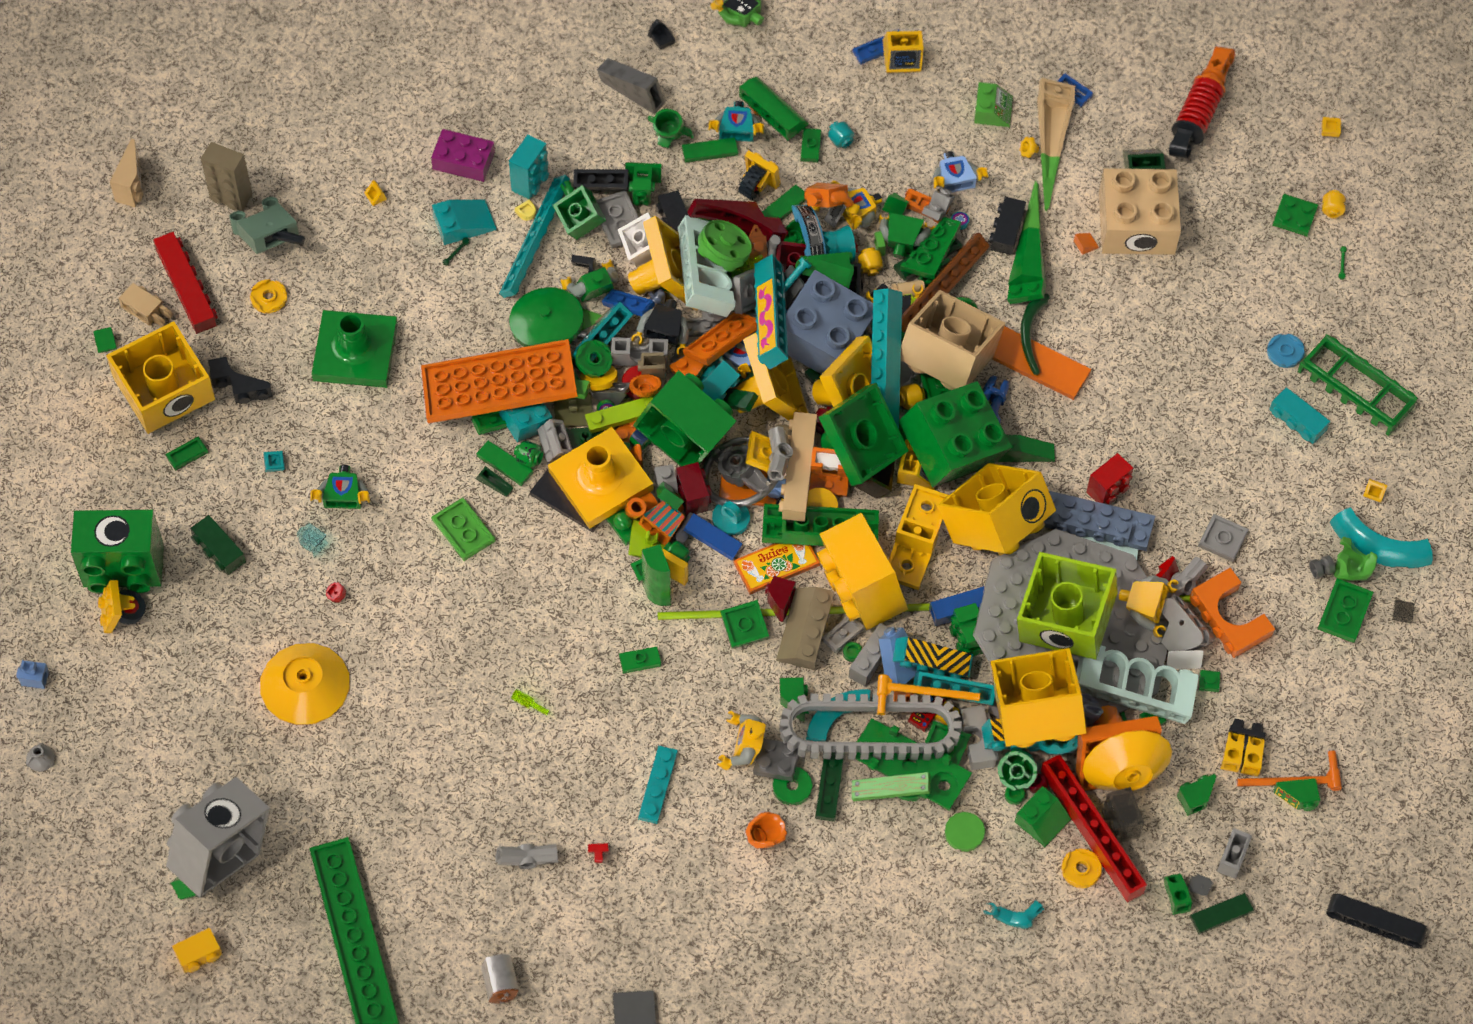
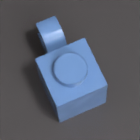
M22 660L21 666L17 669V679H19L21 686L45 689L49 675L46 663Z

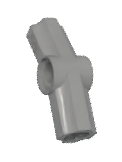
M777 426L768 431L772 453L769 456L770 464L767 474L769 479L773 481H782L789 458L793 454V449L788 444L784 427Z
M1195 557L1182 573H1175L1171 580L1176 579L1178 584H1171V587L1177 589L1175 593L1168 592L1166 599L1174 594L1177 596L1182 594L1190 595L1192 589L1196 587V581L1207 570V564L1200 558Z
M522 844L518 847L499 846L496 849L495 859L498 865L519 866L520 869L524 870L533 869L541 864L558 863L556 844L542 846Z

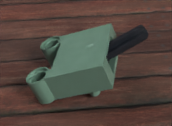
M276 197L263 199V211L246 218V214L243 211H234L229 216L233 234L239 235L256 254L284 242L300 246L304 245L305 237L299 235L296 220L279 204Z

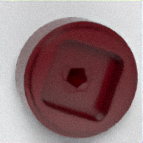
M1037 774L1034 783L1028 787L1029 791L1036 793L1042 786L1046 789L1048 782L1045 776Z

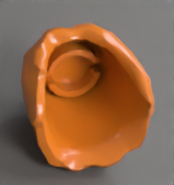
M771 812L760 813L749 822L745 830L749 844L757 849H766L786 840L785 822L778 814Z

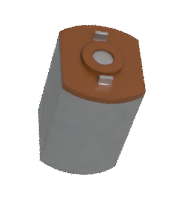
M500 954L485 958L481 969L489 1003L503 1004L505 1001L514 1000L519 990L511 955Z

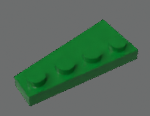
M943 217L930 232L929 237L920 243L918 249L909 255V259L900 265V270L934 280L961 228V222Z

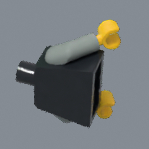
M668 299L666 305L657 304L654 309H650L643 314L636 329L638 332L631 338L632 342L635 341L637 336L640 337L639 345L643 344L644 337L668 339V343L677 346L679 342L680 346L677 348V354L679 355V349L686 348L688 343L689 327L686 318L682 317V311L676 309L677 302L673 299Z

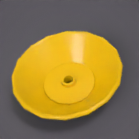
M315 643L295 644L280 650L267 662L260 677V695L266 708L278 719L295 725L315 724L331 717L343 705L350 690L349 672L343 659L330 648ZM302 676L307 677L305 680L300 679Z
M1144 730L1124 732L1109 737L1095 746L1085 758L1082 771L1086 781L1097 789L1111 792L1134 791L1144 787L1162 774L1170 764L1173 751L1169 741L1158 733Z

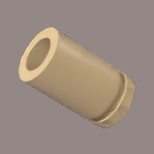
M923 280L897 283V285L894 283L891 284V289L903 292L902 295L912 294L914 297L915 293L912 291V286L915 284L914 290L920 292L921 284L923 291L925 290Z

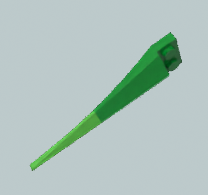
M1036 181L1033 186L1008 281L1007 301L1009 304L1043 299L1045 295L1046 280L1040 230L1039 185Z

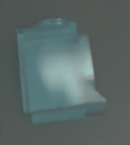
M309 522L297 532L300 545L309 552L312 551L314 558L328 544L324 540L327 537L326 534Z

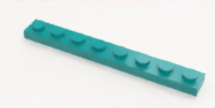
M562 175L553 179L499 292L503 298L514 296L518 293L519 286L526 277V271L533 262L535 252L539 249L540 242L547 233V227L554 218L555 209L553 204L561 200L564 194L560 184L563 183L566 186L564 181H570L568 176Z

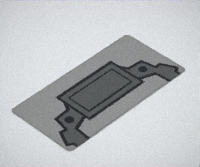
M842 204L831 207L824 220L835 228L846 206Z

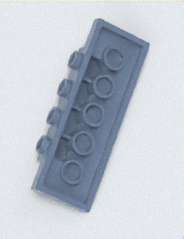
M1049 491L1056 511L1044 521V527L1063 532L1067 531V533L1075 534L1079 537H1092L1096 541H1107L1116 546H1126L1147 551L1155 515Z

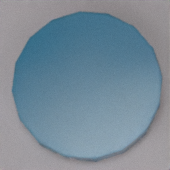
M1277 334L1268 343V357L1273 364L1279 367H1295L1304 357L1303 343L1292 334Z

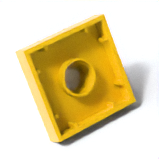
M654 216L643 222L652 259L628 273L630 285L639 296L663 287L686 304L679 233L657 216Z
M757 333L743 339L754 376L733 389L755 392L759 397L752 409L764 404L788 421L794 418V412L809 413L791 357L788 356V360L769 370L765 364L760 363L757 357ZM737 410L740 414L746 412V411Z
M869 335L856 337L824 371L820 379L814 382L812 395L818 405L835 407L866 385L871 384L872 341Z
M613 427L548 465L549 473L589 529L625 508L632 498H639L654 490L653 482Z

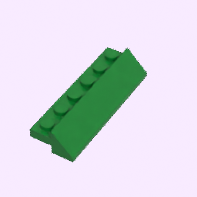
M764 504L762 543L824 546L820 533L860 513L863 514L878 541L879 510L807 506L805 522L783 520L782 512H779V504Z

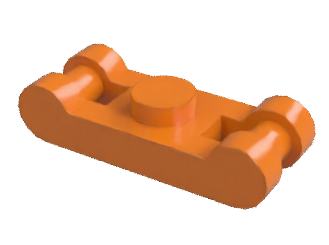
M908 189L905 193L906 197L904 199L909 201L906 209L922 214L924 207L929 205L931 197L913 189ZM931 218V219H932L934 222H936V223H939V222L941 221V220L937 221V220Z

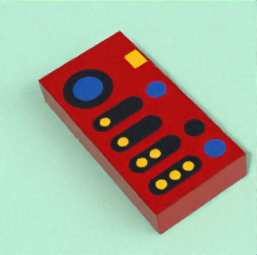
M930 695V702L934 703L936 696ZM913 712L908 719V723L925 732L936 714Z

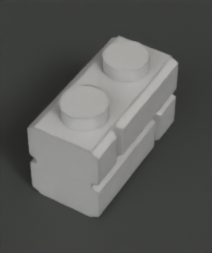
M550 419L537 429L540 437L539 440L545 453V459L549 464L572 451L563 420Z
M1237 829L1232 830L1217 872L1236 879L1252 838L1250 834Z

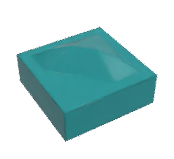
M283 451L263 453L265 472L285 470Z

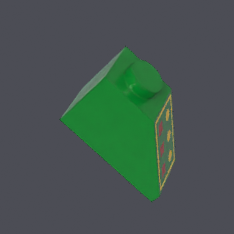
M1316 778L1276 782L1273 789L1274 794L1297 810L1312 811L1318 807L1320 802Z

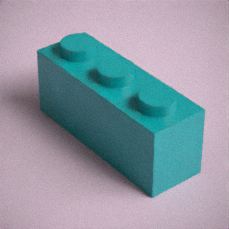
M1287 387L1272 401L1269 409L1273 416L1283 420L1290 429L1297 431L1304 440L1310 441L1312 444L1327 431L1330 420Z

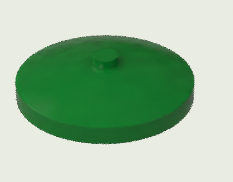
M545 287L526 293L514 304L510 312L509 324L513 337L523 347L569 339V343H572L582 330L584 314L580 302L574 295L560 288Z

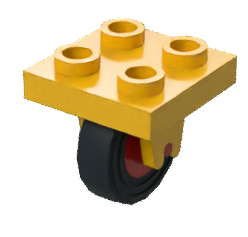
M110 580L103 589V594L98 598V608L101 609L102 613L100 625L103 626L104 633H112L118 621L128 625L135 624L145 614L146 604L141 595L131 590L119 592L118 580Z

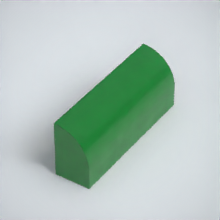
M752 77L739 86V97L787 141L809 125L808 121L759 77Z
M661 544L642 549V582L648 599L658 606H671L670 569Z

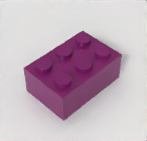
M442 129L431 156L432 170L484 182L495 155L494 141Z

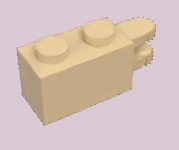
M132 283L119 297L121 308L149 326L153 322L162 327L166 324L164 319L160 317V314L167 318H172L173 313L162 305V300L158 296L148 293L143 286H137Z

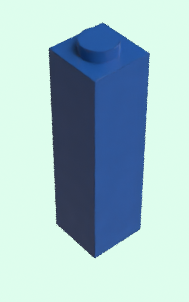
M985 586L930 602L929 611L935 627L951 622L953 610L976 603L979 609Z

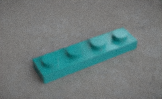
M658 745L638 820L658 824L678 750Z

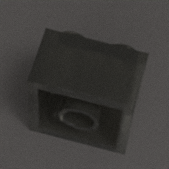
M1131 787L1108 793L1106 801H1104L1102 815L1104 820H1108L1109 828L1118 842L1122 843L1140 838L1144 821Z

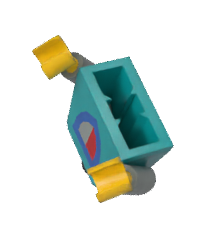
M739 100L734 102L733 107H726L725 111L720 113L715 120H710L708 126L709 131L713 129L719 132V139L735 137L736 141L753 142V135H756V133L764 134V124L760 123L757 117L751 113L750 108H744V102Z

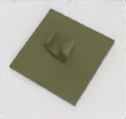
M591 392L587 393L586 399L570 398L554 401L555 420H563L565 428L588 426L585 414L592 413Z

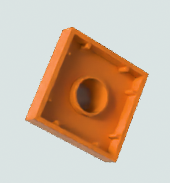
M1110 705L1100 707L1103 709L1101 717L1093 726L1086 727V734L1078 735L1075 777L1084 791L1097 789L1086 781L1082 771L1085 758L1093 748L1109 737L1129 731L1144 730L1161 735L1162 728L1158 716L1123 721L1116 707Z

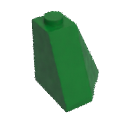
M851 252L800 256V258H805L812 265L801 273L802 277L809 279L813 271L817 270L842 286L849 288L854 272V265L850 264V260L853 258ZM800 259L796 262L795 268L800 264Z

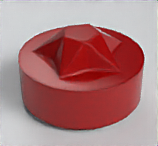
M338 582L331 583L326 589V597L334 603L342 601L346 595L345 587Z

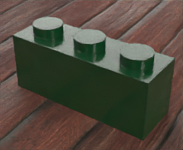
M207 515L190 528L192 541L197 546L199 544L202 546L205 556L215 561L214 564L220 572L224 571L229 575L246 563L244 553L210 515Z

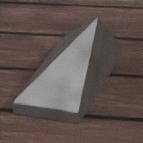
M613 383V386L609 389L593 390L592 396L598 401L607 399L611 400L615 406L619 405L630 391V383Z

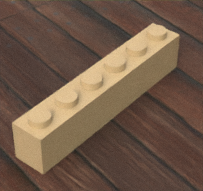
M794 412V418L789 421V430H792V435H788L787 441L793 449V454L789 458L788 468L783 478L786 479V484H782L781 495H784V500H780L779 512H782L783 520L805 522L817 414Z

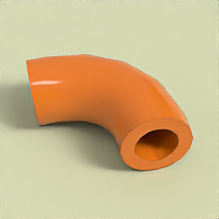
M647 493L639 498H632L627 503L625 512L628 517L638 519L645 512L656 506L658 502L652 493Z

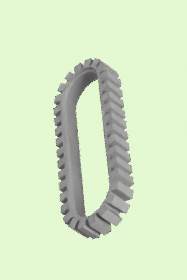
M811 694L810 701H807L805 695L798 696L797 702L792 699L788 703L787 708H784L781 714L780 732L783 743L788 742L787 748L792 753L798 748L797 755L804 758L806 752L809 751L810 759H818L819 752H823V759H830L831 752H835V759H843L844 752H848V759H855L856 752H860V759H868L869 752H871L873 757L878 760L881 758V753H885V760H893L894 753H898V760H905L907 753H910V760H918L919 753H923V760H930L932 753H934L936 759L944 756V751L947 754L953 751L954 745L957 746L960 738L962 722L959 721L960 715L958 711H953L954 706L949 701L942 706L943 698L936 696L933 703L930 702V695H923L922 701L918 702V695H910L909 702H905V695H898L897 702H893V695L886 696L885 712H930L938 714L946 721L948 734L944 739L935 743L806 741L796 735L792 726L793 720L802 712H877L878 709L877 694H873L872 701H868V694H861L860 701H856V694H848L847 701H843V694H836L835 701H831V694H823L822 701H818V694Z

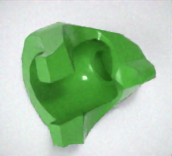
M1341 538L1340 544L1344 545V548L1337 555L1335 578L1349 581L1369 579L1377 566L1378 556L1373 552L1365 555L1354 546L1351 538Z

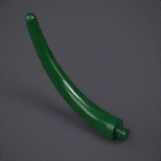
M1045 293L1043 299L1030 301L1021 320V344L1027 363L1034 375H1039L1040 370L1032 350L1031 330L1034 319L1039 311L1048 305V300L1050 299L1048 293Z

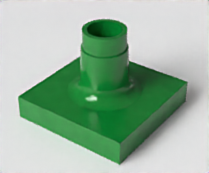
M323 310L311 373L312 380L315 382L387 388L398 326L397 316Z
M877 383L866 385L819 416L825 430L821 437L822 448L834 449L851 486L862 484L909 451Z

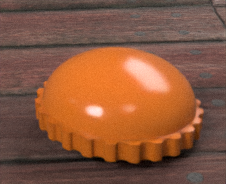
M644 374L631 379L629 388L636 396L648 398L654 396L660 390L662 382L657 376Z

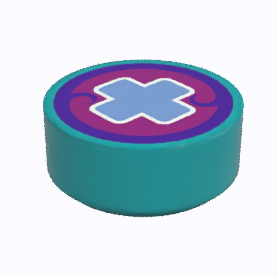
M955 212L952 215L951 219L961 222L960 230L968 227L969 216L966 213Z

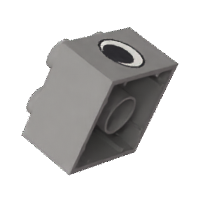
M237 777L223 786L219 782L214 783L205 791L202 801L193 807L188 803L184 804L173 814L171 822L174 824L173 833L167 841L169 854L166 867L199 898L260 855L270 807Z

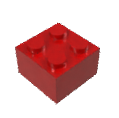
M1116 453L1090 474L1086 493L1096 502L1112 504L1118 494H1124L1130 488L1129 484L1133 477L1134 468L1119 453Z

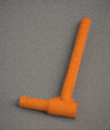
M1336 751L1328 752L1330 770L1326 776L1237 779V786L1240 787L1273 786L1276 782L1316 778L1317 784H1327L1332 791L1342 789Z

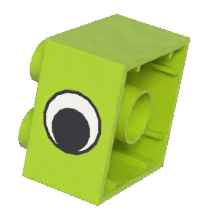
M1039 552L1017 617L1019 642L1052 650L1070 648L1073 655L1096 660L1118 593L1116 569Z

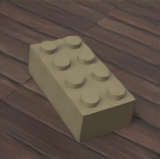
M211 142L201 157L210 199L217 204L227 205L232 210L243 211L253 195L244 154Z

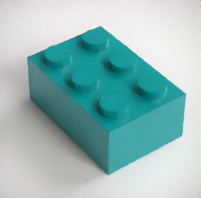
M527 134L510 158L509 171L512 192L531 199L533 195H537L541 183L543 181L546 182L548 179L549 162L547 159V144Z

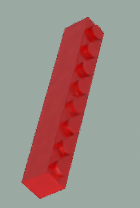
M1058 754L1043 762L1041 774L1045 776L1049 786L1092 851L1097 855L1098 860L1125 901L1128 903L1144 894L1147 887L1146 882L1062 756Z

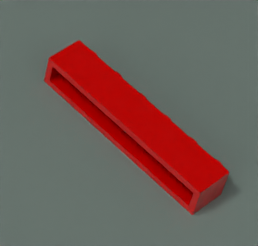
M173 231L153 239L158 256L195 333L198 334L216 327L215 319L218 318L214 308L211 309L209 306L211 301L208 294H203L202 290H204L201 280H197L195 277L197 272L194 265H189L190 257L187 251L183 252L182 250L184 246L181 238H176Z

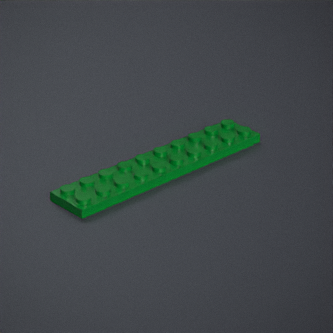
M349 837L310 847L313 865L355 1024H399Z

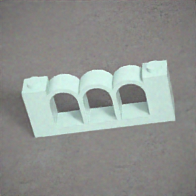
M685 215L678 226L686 306L727 317L736 305L733 291H730L732 281L727 275L728 271L698 253V236L708 221Z
M1102 645L1096 660L1080 656L1076 674L1081 692L1182 724H1186L1192 717L1199 678L1198 674H1194L1186 669H1180L1177 672L1176 669L1165 665L1154 669V666L1144 658L1137 657L1128 661L1122 652L1118 650L1105 651L1106 647ZM1103 661H1112L1118 666L1120 675L1117 687L1099 682ZM1131 668L1140 670L1145 676L1146 683L1143 695L1126 690L1129 669ZM1157 676L1166 678L1171 684L1172 691L1169 703L1152 698L1155 677Z

